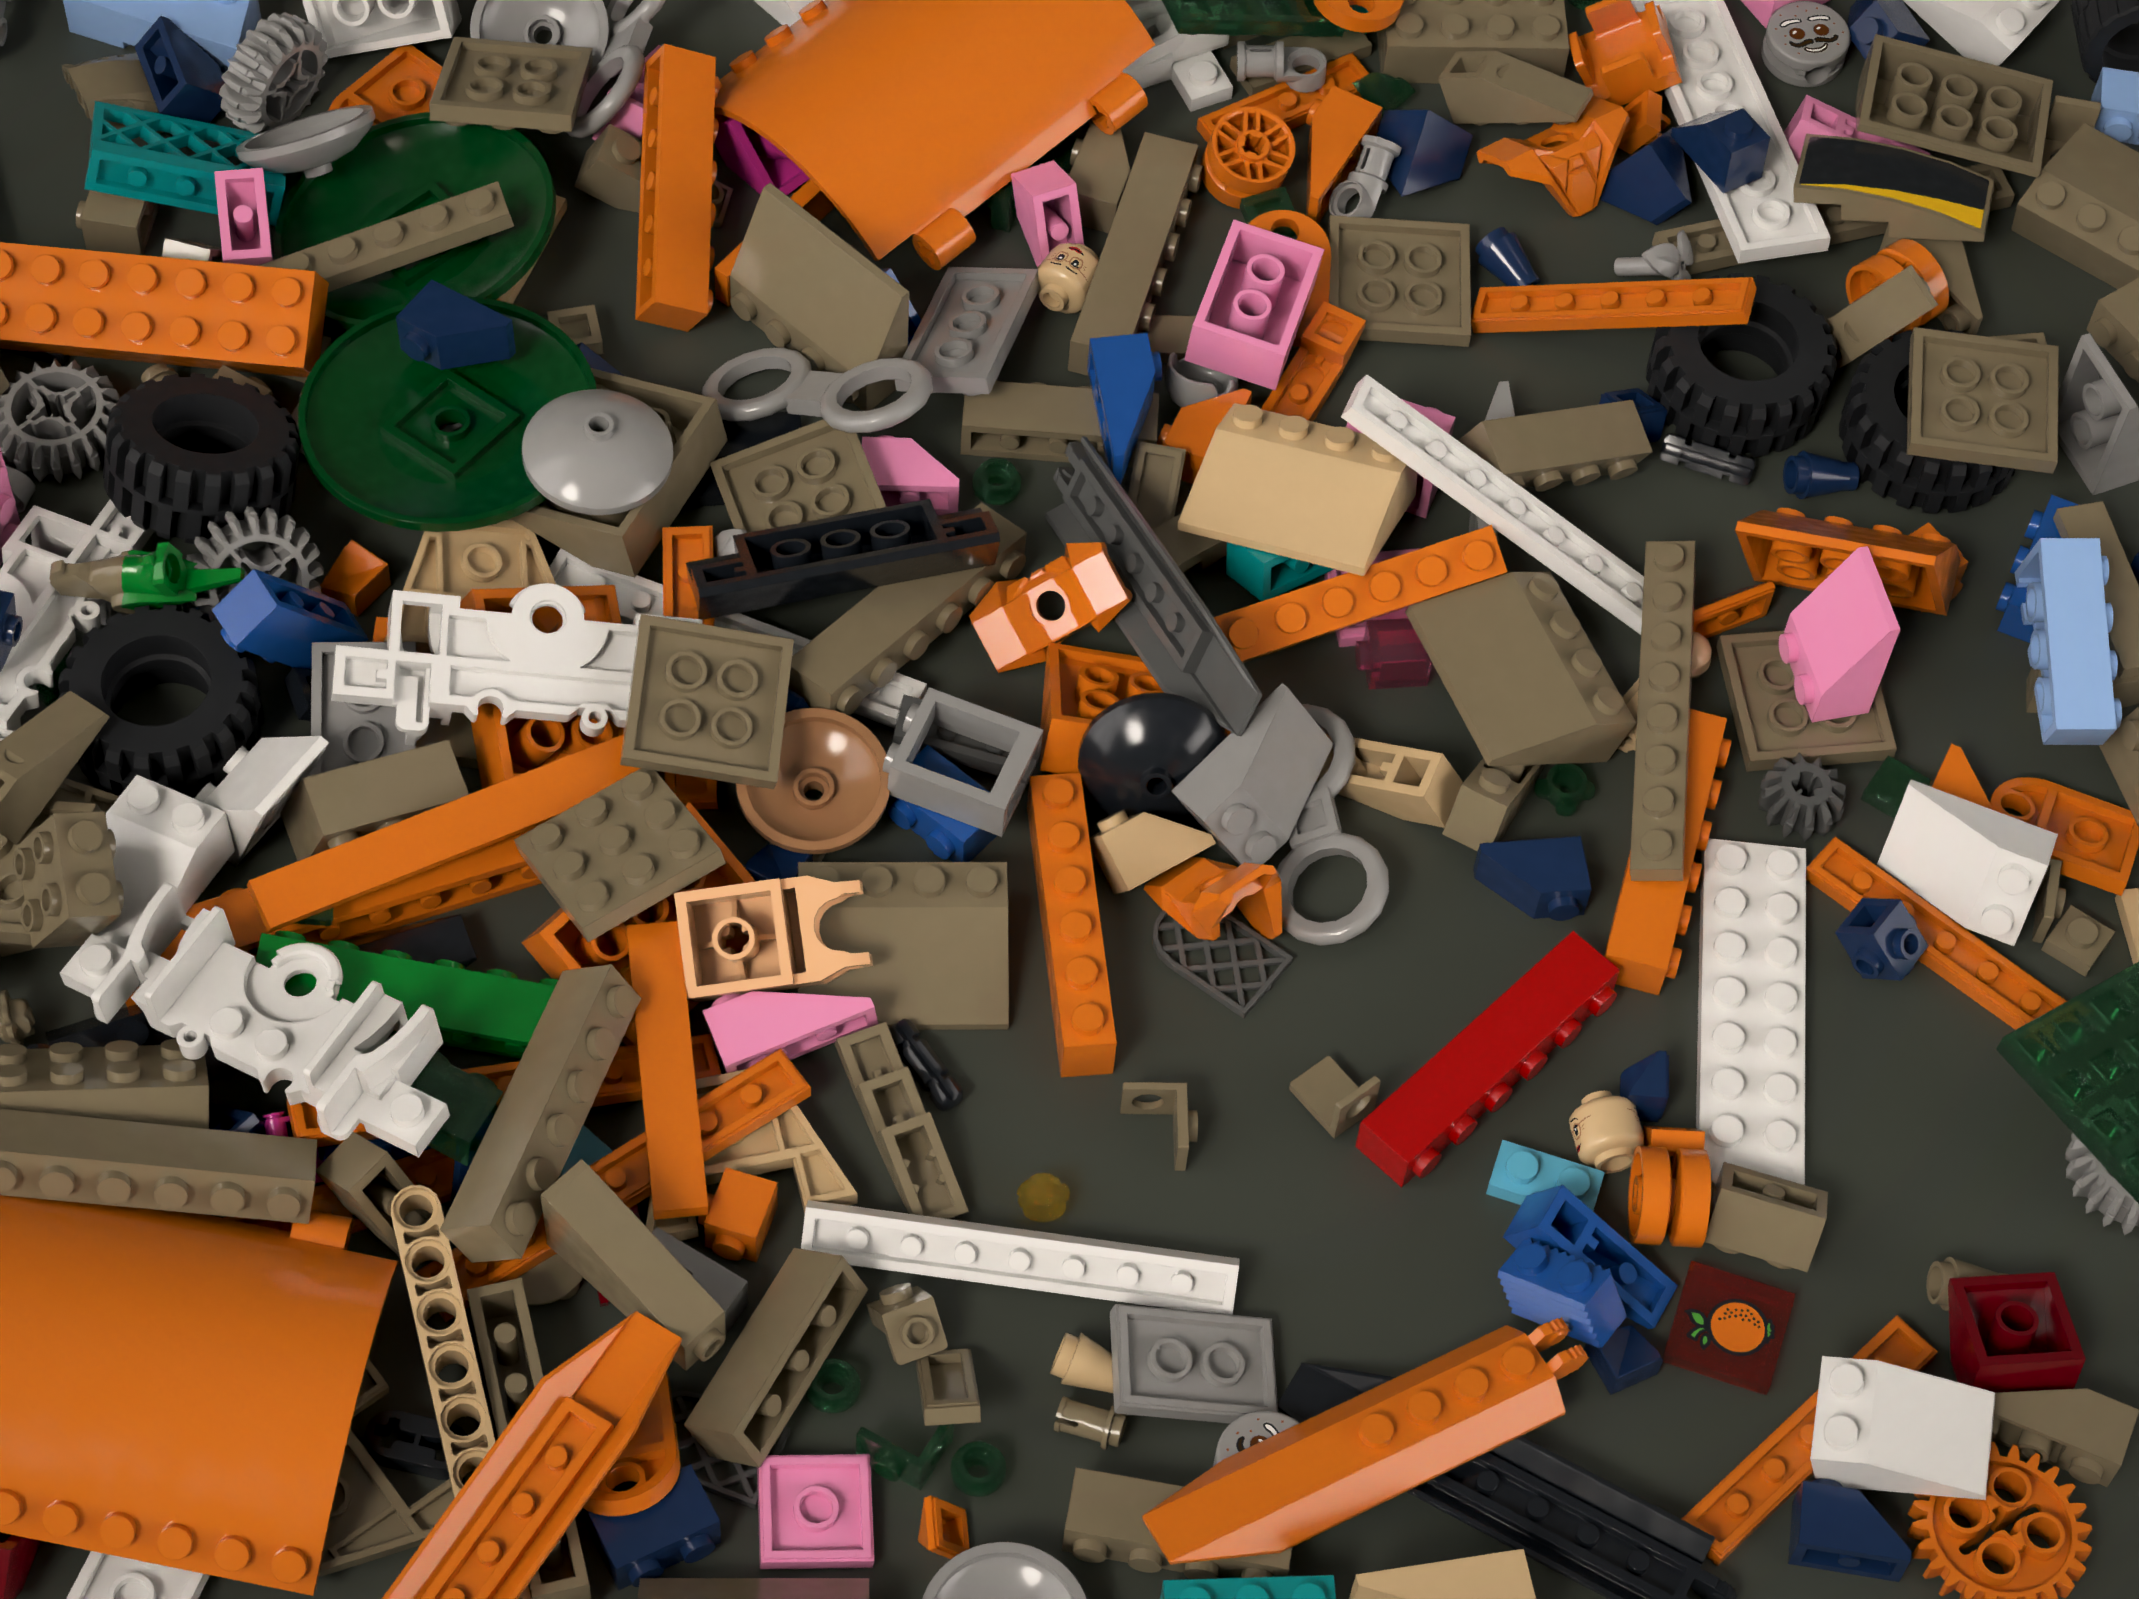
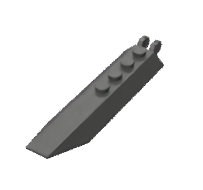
M1082 436L1081 442H1069L1065 454L1074 469L1066 466L1057 467L1053 477L1055 479L1054 482H1056V485L1063 494L1062 499L1064 503L1047 512L1045 515L1046 520L1065 548L1066 543L1105 542L1111 561L1125 587L1133 595L1131 601L1113 619L1162 691L1199 703L1214 714L1220 726L1237 736H1242L1263 694L1206 605L1088 438Z

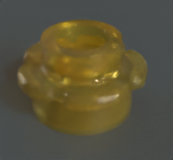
M1038 1173L1019 1186L1017 1194L1020 1196L1018 1204L1023 1208L1024 1215L1032 1221H1053L1065 1212L1066 1201L1070 1197V1189L1067 1184L1060 1183L1058 1177L1049 1173Z

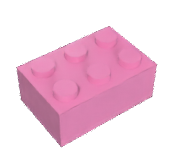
M1233 220L1194 320L1184 360L1276 391L1313 291L1324 249Z

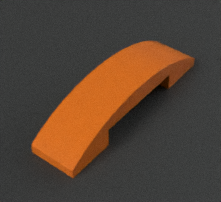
M1323 301L1303 332L1301 346L1281 376L1276 391L1272 390L1261 409L1287 416H1301L1308 421H1314L1350 359L1365 328L1366 320Z

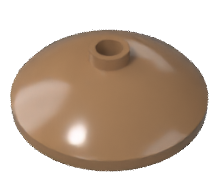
M802 708L786 712L777 784L774 789L736 783V792L741 810L750 825L762 837L783 849L802 854H824L844 849L866 836L881 819L890 796V790H888L889 773L883 772L886 752L877 737L865 725L849 715L825 708ZM811 789H816L822 792L823 795L817 800H810L805 796V793Z

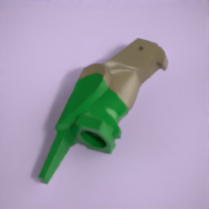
M169 542L157 543V550L154 552L129 550L122 552L119 556L75 564L65 563L64 560L55 561L51 564L49 580L50 584L60 595L104 599L111 603L113 610L134 614V608L149 605L150 610L163 608V604L178 605L196 601L198 592L241 582L244 579L245 570L242 568L195 569L194 566L198 563L182 559L183 554Z

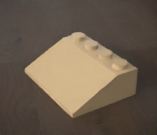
M1234 403L1215 429L1178 520V530L1364 576L1416 496L1417 472L1363 433L1355 432L1347 427H1334L1308 421L1301 416H1287L1262 410L1254 405Z

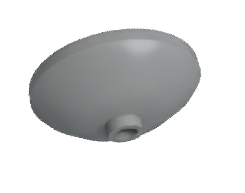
M477 0L470 21V37L478 39L538 43L536 42L537 34L542 30H549L552 32V38L546 44L592 48L593 65L591 70L602 60L609 42V19L602 0Z
M356 105L304 117L260 133L238 145L235 150L239 160L249 166L263 168V170L274 173L304 171L306 178H313L331 172L333 170L331 162L341 158L357 146L372 127L376 116L371 105Z
M603 389L579 390L553 399L536 412L524 432L522 461L525 472L533 486L551 502L577 513L610 515L634 509L646 503L661 490L671 472L673 442L668 427L662 418L644 402L617 391Z
M994 1542L975 1546L949 1560L932 1578L922 1599H1086V1596L1069 1569L1050 1554L1021 1543Z

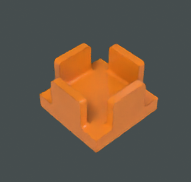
M1602 0L1585 8L1587 19L1593 31L1578 36L1575 31L1568 34L1574 65L1585 86L1593 90V96L1622 106L1632 102L1647 89L1656 93L1682 83L1667 22L1660 5L1656 6L1654 1L1645 4V11L1637 12L1631 0Z

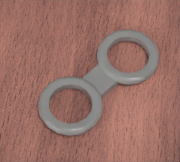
M610 0L606 8L610 27L608 47L602 60L590 71L572 132H567L569 136L585 138L599 131L625 105L643 73L645 64L643 53L653 29L649 22L660 11L667 0H643L625 18L624 16L633 0ZM620 73L616 83L605 98L587 113L600 89L611 77L613 78Z
M763 348L744 353L724 363L709 376L702 388V395L716 398L722 420L730 422L752 421L771 416L786 408L788 414L822 417L833 429L839 431L871 433L890 428L913 416L925 406L933 391L932 374L921 363L905 358L878 359L863 363L844 373L812 371L810 361L799 351L787 348ZM765 369H782L791 372L788 379L782 385L763 396L747 400H732L723 397L726 390L733 383L751 373ZM896 379L911 384L905 394L884 407L869 411H851L842 408L845 400L851 394L868 384Z
M1302 704L1320 728L1331 737L1334 757L1329 770L1314 784L1289 837L1292 850L1279 863L1277 868L1282 887V928L1299 941L1325 946L1344 943L1365 932L1379 917L1389 894V872L1379 850L1360 836L1342 832L1334 797L1348 783L1356 763L1355 739L1343 719L1328 708ZM1342 855L1354 858L1364 866L1367 873V888L1362 901L1351 913L1336 921L1323 923L1307 920L1297 913L1293 905V889L1298 876L1308 865L1322 857Z

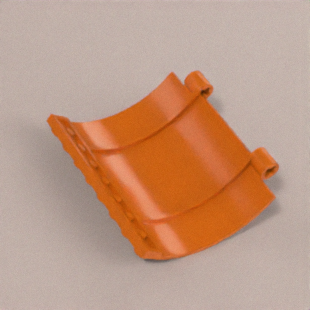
M814 0L799 11L801 19L789 27L787 24H784L770 32L764 38L767 43L756 53L753 50L747 51L729 64L732 71L720 79L719 93L714 105V118L724 115L741 122L782 151L833 203L875 261L882 259L912 235L913 245L922 260L932 269L940 270L976 241L975 232L965 216L1011 181L1012 173L1027 169L1089 119L1102 132L1112 135L1148 106L1147 96L1140 84L1133 77L1122 71L1156 44L1125 0Z
M0 1195V1532L313 1596L317 1588L332 1506L364 1372L382 1309L397 1270L398 1261L348 1251L353 1218L312 1209L309 1224L293 1223L291 1232L206 1214Z

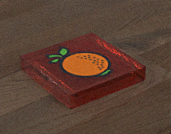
M1691 1260L1662 1356L1663 1362L1767 1395L1796 1294Z

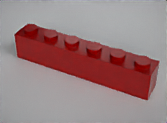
M1572 931L1360 1123L1355 1147L1401 1188L1415 1175L1420 1179L1427 1176L1442 1157L1440 1152L1451 1142L1456 1146L1463 1143L1476 1128V1119L1487 1109L1491 1113L1499 1110L1513 1092L1512 1086L1522 1077L1527 1081L1535 1077L1548 1060L1547 1054L1557 1045L1562 1049L1570 1045L1582 1030L1583 1025L1581 1023L1591 1014L1596 1017L1601 1016L1612 1005L1617 997L1614 987L1620 970L1575 931Z

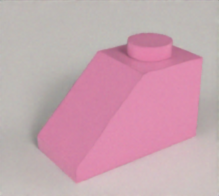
M1054 160L1011 174L1016 215L1037 268L1050 251L1059 244L1072 243L1084 245L1077 185Z
M263 168L214 171L223 263L258 266L272 261L273 255Z
M890 435L862 437L863 450L886 507L930 499L937 515L958 512L959 478L912 438H897Z

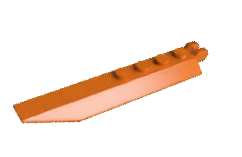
M635 1311L541 1378L382 1599H518L635 1435L682 1342V1338Z
M1562 1317L1538 1326L1528 1336L1525 1332L1505 1325L1223 1459L1142 1516V1519L1170 1565L1281 1553L1565 1415L1566 1411L1557 1380L1578 1370L1589 1357L1581 1345H1575L1557 1353L1547 1363L1539 1354L1550 1346L1561 1342L1570 1332Z

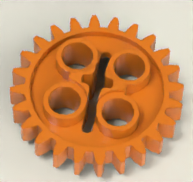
M1991 1442L1986 1500L1914 1494L1919 1500L1913 1501L1907 1515L1917 1521L1912 1522L1907 1531V1537L1922 1540V1542L1917 1544L1912 1553L1913 1559L1930 1560L1931 1563L1925 1570L1923 1577L1930 1579L1941 1576L1945 1580L1938 1593L1942 1597L1956 1590L1961 1593L1959 1599H2058V1596L2066 1599L2075 1587L2072 1581L2078 1582L2086 1570V1567L2081 1562L2086 1561L2092 1552V1547L2082 1542L2086 1540L2092 1531V1525L2076 1521L2082 1516L2087 1506L2085 1503H2069L2068 1501L2076 1486L2070 1483L2058 1487L2054 1480L2060 1469L2055 1466L2045 1473L2038 1469L2040 1455L2038 1453L2031 1456L2026 1463L2019 1460L2017 1445L2013 1444L2005 1457L2000 1456L1995 1442ZM1994 1489L2008 1491L2013 1495L2016 1502L2002 1500ZM2032 1507L2039 1510V1512L2019 1519L2010 1533L2002 1530L2013 1523L2024 1511ZM1949 1514L1964 1516L1972 1527L1963 1528L1957 1525ZM1989 1529L1996 1532L1981 1543L1978 1549L1967 1555L1960 1552L1962 1549L1980 1543ZM2027 1534H2036L2042 1537L2047 1542L2049 1548H2040L2034 1545ZM1989 1559L1997 1562L2003 1568L2005 1574L1991 1572L1984 1565L1983 1560Z

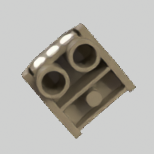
M137 52L106 56L76 65H61L67 84H70L71 89L75 90L79 104L85 110L86 117L90 118L91 121L95 101L159 113ZM107 121L116 129L126 127L122 123Z

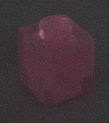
M1409 619L1367 620L1363 640L1356 641L1355 658L1358 671L1365 670L1368 690L1427 686L1432 661Z

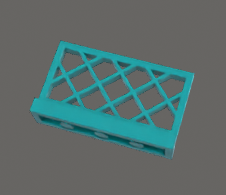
M95 101L84 189L218 215L214 171L255 168L244 162L235 166L226 158L231 156L238 158L235 150L236 147L260 133L253 134L250 131ZM107 121L122 123L126 127L116 129ZM156 131L168 132L173 136L165 139ZM140 137L148 145L139 147L131 139ZM204 140L217 142L220 146L212 148ZM187 146L196 154L187 156L179 149ZM263 170L269 225L276 226L284 195L286 176H283V173Z

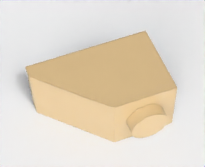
M1121 810L1098 822L1097 825L1101 832L1089 838L1091 850L1114 894L1130 891L1216 844L1212 834L1146 812L1128 817L1125 810Z

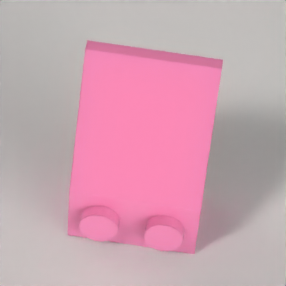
M1868 546L1857 548L1790 613L1785 631L1779 636L1781 658L1785 664L1790 663L1795 677L1794 690L1797 701L1800 705L1806 706L1812 723L1869 713L1900 632L1898 621Z

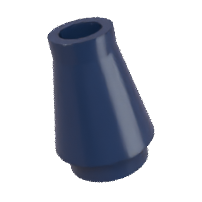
M1499 227L1487 234L1477 244L1475 252L1479 255L1478 263L1506 286L1540 284L1541 280L1534 272L1514 232L1509 233L1505 227Z
M1801 451L1797 456H1789L1784 464V488L1788 494H1795L1799 499L1841 491H1854L1859 483V468L1855 462H1844Z

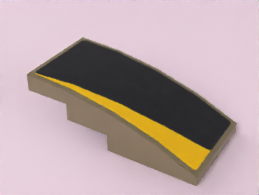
M1806 134L1794 182L1793 194L1794 203L1841 205V220L1889 222V238L1984 242L1994 190V180L1953 162L1904 147L1858 138Z

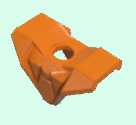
M1593 96L1577 122L1568 124H1556L1553 122L1550 128L1525 140L1504 137L1479 149L1476 152L1478 162L1481 164L1498 165L1504 168L1507 175L1511 177L1543 183L1569 216L1579 217L1593 211L1597 206L1614 155L1630 118L1622 106Z
M1105 542L1066 543L1064 556L1031 573L1030 578L1023 577L1017 580L996 582L971 612L969 618L997 672L1001 673L1045 662L1049 642L1061 644L1064 639L1090 625L1099 633L1131 601L1133 595L1125 587L1111 561ZM1047 591L1059 593L1065 601V611L1057 620L1046 619L1039 611V599Z
M1190 857L1161 873L1144 886L1146 893L1163 911L1198 939L1214 941L1220 937V922L1234 910L1235 906L1239 908L1256 932L1264 938L1274 939L1283 933L1281 879L1273 865L1244 862L1237 867L1206 858Z

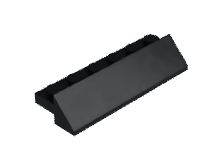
M930 499L733 535L735 554L687 562L686 567L688 580L697 605L698 618L704 620L995 565L1000 545V534L989 511L982 512L981 508L937 516Z

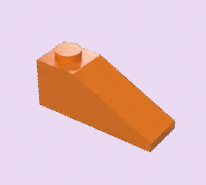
M1333 85L1323 101L1320 99L1315 100L1306 119V124L1311 126L1308 141L1306 216L1313 219L1317 224L1329 209V199L1333 190L1340 183L1347 180L1349 172L1355 171L1363 150L1361 141L1364 135L1377 136L1383 107Z

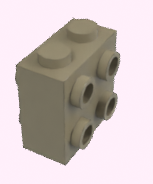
M105 811L54 813L16 846L13 868L16 878L22 880L25 899L21 908V920L25 931L30 932L32 949L82 946L92 933L97 935L121 916L124 905V890L121 882L116 880L113 859L116 853V840L113 831L107 827Z

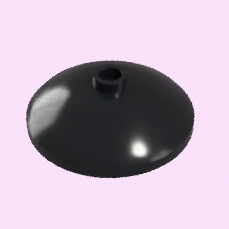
M1144 693L1124 698L1099 713L1083 734L1078 751V769L1081 774L1082 785L1094 804L1109 816L1125 810L1128 817L1146 812L1179 824L1194 819V817L1171 791L1228 734L1225 728L1218 724L1214 714L1204 706L1188 698L1168 693ZM1152 778L1163 779L1160 782H1151L1149 780Z

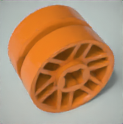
M1245 106L1227 112L1217 122L1201 158L1200 165L1204 166L1202 180L1207 190L1221 203L1237 209H1254L1270 202L1278 193L1295 157V141L1290 128L1279 116L1264 108Z
M1900 239L1882 249L1876 255L1852 267L1846 277V293L1849 304L1910 265L1927 282L1930 292L1938 305L1888 337L1887 339L1891 342L1894 335L1909 330L1913 331L1914 327L1918 328L1942 314L1949 303V288L1939 263L1924 246L1910 239Z
M1638 1145L1632 1158L1628 1187V1232L1631 1243L1661 1245L1667 1231L1672 1246L1701 1248L1706 1238L1711 1202V1168L1708 1152L1706 1150L1678 1148L1670 1162V1156L1665 1147Z

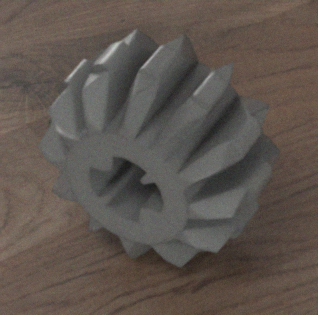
M1800 752L1793 758L1792 763L1780 758L1774 764L1773 770H1768L1767 774L1763 776L1760 788H1762L1761 794L1758 799L1759 810L1768 812L1766 815L1767 826L1778 824L1783 826L1784 838L1791 834L1792 831L1798 832L1804 842L1812 836L1813 832L1824 837L1830 831L1832 824H1836L1841 819L1844 811L1843 801L1846 796V785L1837 782V768L1829 770L1821 768V757L1812 763H1806Z

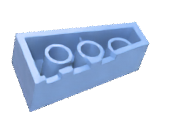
M63 0L69 32L123 49L128 45L135 46L160 16L169 18L218 63L222 74L228 70L230 65L228 59L232 58L237 51L236 44H241L246 38V31L249 29L255 30L257 22L261 19L258 0Z
M2040 538L2014 573L2017 587H2027L2026 603H2022L2020 607L2023 625H2033L2034 629L2027 650L2029 664L2034 670H2040L2042 676L2037 678L2034 687L2043 745H2103L2120 727L2122 720L2121 702L2119 698H2114L2112 681L2115 680L2117 675L2118 660L2116 652L2110 650L2108 636L2113 626V608L2111 603H2105L2104 586L2109 578L2107 556H2101L2100 538Z

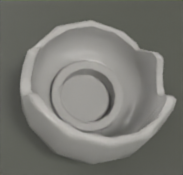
M1174 352L1169 355L1165 379L1166 390L1172 401L1180 408L1238 390L1239 378L1185 361V358L1178 360L1177 354Z

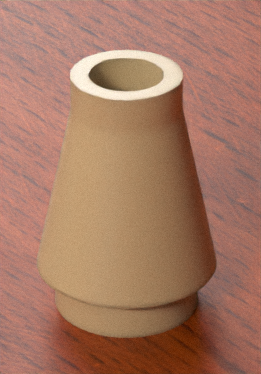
M1066 1332L1056 1353L1050 1374L1062 1378L1060 1384L1113 1393L1112 1353L1083 1333L1076 1337Z

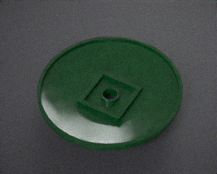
M430 112L406 115L373 125L353 150L331 162L333 167L331 172L313 178H306L305 174H303L289 192L279 213L274 233L275 259L498 181L514 227L330 291L327 294L324 322L349 330L372 315L410 302L431 279L464 296L496 300L522 279L536 262L549 239L556 213L554 183L539 150L530 140L515 129L499 130L491 125L479 124L451 126L442 121H430Z
M466 296L512 319L516 353L510 359L440 370L424 361H416L410 358L400 348L396 316L408 303L383 310L366 318L338 337L316 361L307 376L298 406L299 434L306 460L321 484L347 507L368 518L398 528L430 532L462 531L497 524L516 517L547 500L529 480L522 461V441L528 423L539 409L559 396L579 390L597 389L591 367L574 341L560 328L532 311L499 300ZM460 423L463 425L454 432H445L439 429L444 424L453 425Z

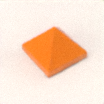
M932 1495L924 1497L918 1542L928 1551L949 1559L970 1549L966 1509Z

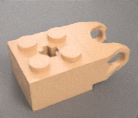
M806 875L674 893L687 999L694 1002L717 1000L724 995H743L751 991L774 992L823 985L850 970L873 966L872 954H869V952L849 953L832 950L823 943L819 932L820 921L824 913L831 906L841 903L849 897L864 894L862 882L860 880L832 882ZM741 927L742 933L747 936L749 935V943L743 946L742 952L736 954V950L726 947V940L734 938V929Z

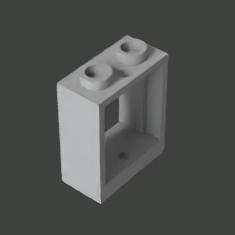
M929 687L921 704L913 703L907 712L903 724V732L906 734L901 744L893 742L886 754L883 772L889 773L888 790H890V795L1002 837L1029 782V777L1032 776L1040 759L1044 729ZM932 724L1009 752L991 792L912 764Z

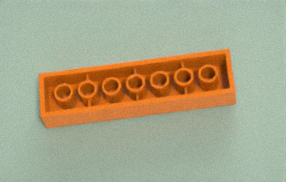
M0 242V349L49 352L72 356L157 364L164 363L167 365L220 369L225 365L234 371L307 378L314 364L320 358L329 283L316 271Z

